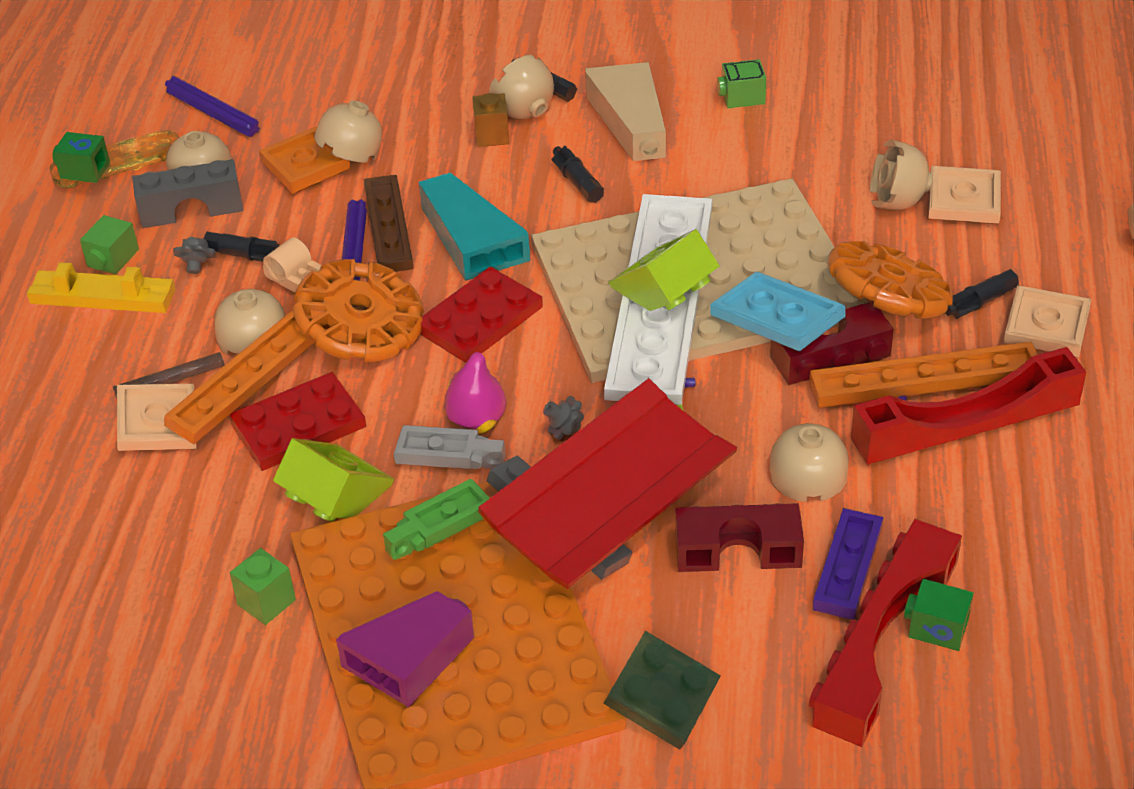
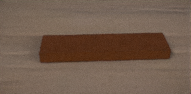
M397 175L364 179L377 263L387 266L396 272L414 269Z

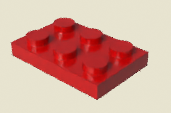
M490 266L422 316V331L420 335L467 363L472 354L476 352L482 354L543 308V298L541 295Z
M333 371L232 412L229 415L231 425L261 471L281 464L292 438L330 443L367 427L364 414Z

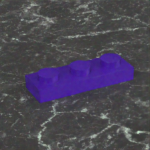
M843 508L813 599L814 611L847 619H855L881 534L883 517Z

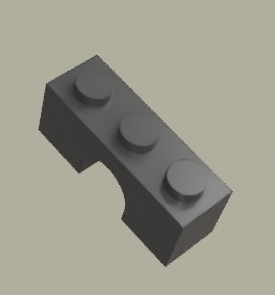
M234 159L216 160L207 164L181 166L172 170L146 172L142 175L132 176L134 197L142 229L176 223L175 207L181 201L190 198L203 201L209 209L210 217L244 211Z

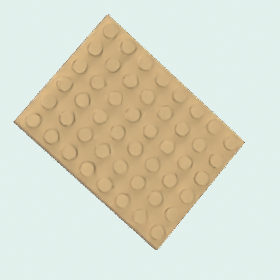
M793 178L703 197L713 199L707 246L720 267L708 275L711 281L700 288L689 361L771 342L766 337L716 318L710 312V304L756 271L845 305V309L868 303L865 297L859 300L844 290L830 274L827 259L830 251L835 247ZM639 212L617 215L611 218L580 223L531 235L533 250L591 383L604 381L607 377L623 296L612 289L608 282L629 266ZM839 322L836 323V324H835L834 326H832L831 328L838 327V326H839Z

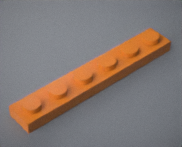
M290 311L164 415V426L190 443H197L310 347L315 340L312 337H305L296 323L294 311ZM328 323L322 326L325 330L331 328Z
M1032 341L811 370L809 382L818 408L866 402L889 395L894 397L911 396L991 385L1019 368L1032 356L1038 354Z

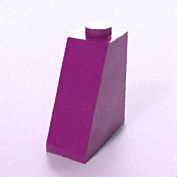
M436 591L341 634L336 639L341 667L409 707L474 638L472 613L462 601L450 599Z

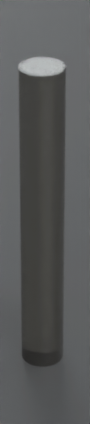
M218 352L119 385L170 384L223 367L225 364L221 353ZM117 385L112 388L117 399Z

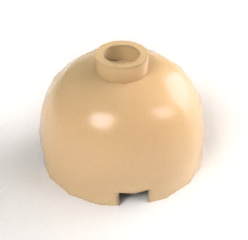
M526 55L509 63L502 69L505 75L498 82L495 78L491 83L489 93H505L507 116L514 119H528L542 115L548 109L554 92L551 72L539 57L535 59L533 55Z
M353 100L350 103L334 105L323 113L314 139L322 148L325 143L333 147L331 154L350 161L367 162L369 156H372L373 160L377 158L381 146L382 128L380 122L369 111V107L366 104Z
M191 131L182 135L171 144L166 155L167 170H172L181 166L207 164L216 160H231L232 157L229 148L218 136L208 132Z
M888 140L883 146L889 148L886 150L885 155H877L871 174L870 192H877L879 201H871L876 208L900 211L914 206L922 198L924 192L927 193L930 190L933 176L929 172L928 162L920 150L905 142Z
M245 289L230 294L221 302L215 313V336L218 346L227 355L228 351L241 353L286 316L283 307L273 295L263 290Z
M809 423L792 426L779 436L772 447L769 471L773 486L784 496L797 501L807 502V496H821L820 501L830 499L840 493L847 483L848 451L841 438L830 428Z

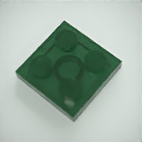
M645 631L603 704L680 750L687 741L721 675Z

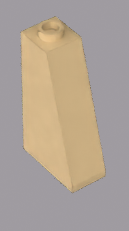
M649 62L585 68L586 97L633 161L666 158V130Z

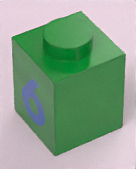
M66 132L53 149L52 158L57 166L60 179L98 183L110 164L104 136Z
M923 579L918 595L910 593L905 608L904 618L911 620L909 638L960 651L970 618L974 592Z

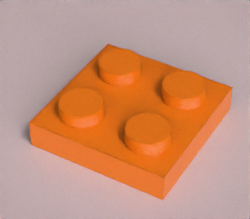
M317 126L259 150L261 162L292 194L350 169L349 160L331 154L333 147L325 143L322 148L317 144L314 139Z

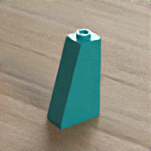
M452 173L419 182L422 210L465 281L475 278L490 266L499 271L530 261L528 232Z

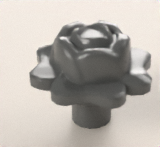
M189 237L183 239L182 247L173 248L174 256L187 262L186 272L190 274L201 273V263L207 261L208 258H215V250L209 248L207 241L202 238Z
M571 395L565 401L561 400L558 405L552 401L548 402L543 410V414L549 417L548 433L560 440L564 435L568 436L577 432L581 427V421L584 419V415L580 411L582 403L576 401L575 397Z

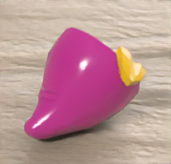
M476 352L471 355L464 367L449 380L444 408L448 419L463 427L478 430V434L487 432L497 425V420L505 412L506 398L500 382L490 374L485 357L481 353Z

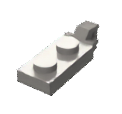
M404 425L402 426L394 451L395 464L480 469L484 467L488 469L505 462L506 450L504 440H489L486 437L479 436L478 430Z

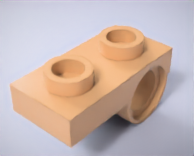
M294 237L288 239L263 259L265 276L294 293L301 280L310 271L317 272L321 267L320 264L311 260L310 252L304 243Z

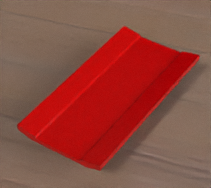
M648 378L480 505L478 513L492 529L551 580L568 590L736 453L737 447L720 436L711 433L669 400L667 395Z

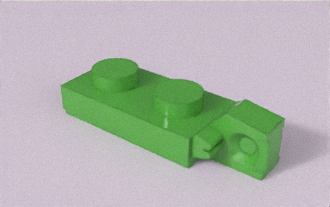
M469 479L403 513L404 518L396 524L397 527L383 534L385 551L393 560L411 554L414 549L418 552L433 546L483 520L484 518L478 513V507L490 499V497L473 479Z

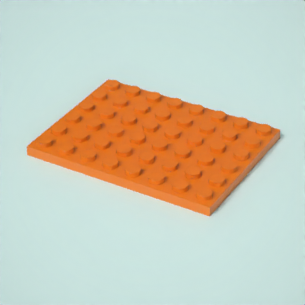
M488 482L477 484L490 498L499 492ZM437 495L290 533L292 546L363 789H423L626 729V717L571 587L567 590L551 580L492 529L485 519L427 549L424 548V550L418 552L414 549L411 554L393 560L385 551L383 534L397 527L396 524L404 518V512ZM438 591L450 599L462 601L471 610L474 638L409 707L341 667L336 639L341 634Z

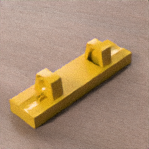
M59 262L56 271L38 270L34 282L27 292L30 304L166 313L176 288L173 279L143 277L139 267H126L124 276L76 273L72 263Z

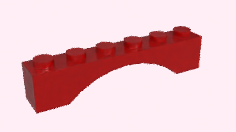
M1064 347L1032 356L1019 368L1001 380L959 398L940 402L920 403L902 400L889 395L854 405L851 439L866 464L869 465L1079 406L1087 372L1069 348Z
M918 519L913 520L907 533H899L893 547V559L891 562L887 560L883 562L878 573V586L876 590L869 589L863 599L860 619L858 621L852 619L848 625L844 636L845 646L841 652L835 650L830 658L826 671L828 675L824 684L817 682L811 693L809 707L814 709L813 728L863 747L880 712L883 688L876 671L874 652L879 639L890 623L905 610L910 593L918 595L923 579L947 585L958 563L962 535Z

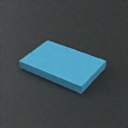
M756 271L710 304V312L716 318L801 351L845 317V305Z

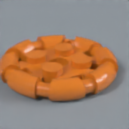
M850 241L837 245L828 255V270L832 277L836 279V282L857 299L862 300L865 297L873 301V307L903 317L911 313L916 319H930L945 314L948 305L952 306L953 292L948 282L944 281L940 273L919 259L913 261L907 258L905 252L881 244L869 246L865 241Z
M342 259L321 265L319 271L312 270L301 280L294 294L296 304L293 306V311L301 332L306 338L312 337L316 341V347L343 360L349 361L350 357L363 358V362L368 363L398 356L400 349H409L422 331L421 316L424 313V308L415 288L410 282L405 283L400 279L401 275L393 269L372 261L365 264L357 263L355 259ZM354 277L366 278V282L354 280ZM351 305L366 306L368 309L357 310L353 308ZM328 323L331 328L325 330L322 326ZM389 330L394 336L391 337L386 332Z

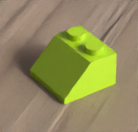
M696 228L657 246L608 283L612 289L650 312L663 306L669 311L686 300L684 293L689 289L694 292L711 281L708 275L720 267Z
M292 438L273 481L286 489L285 495L288 498L300 503L310 504L315 507L313 510L315 515L334 522L336 518L357 516L392 486L394 478L338 444Z

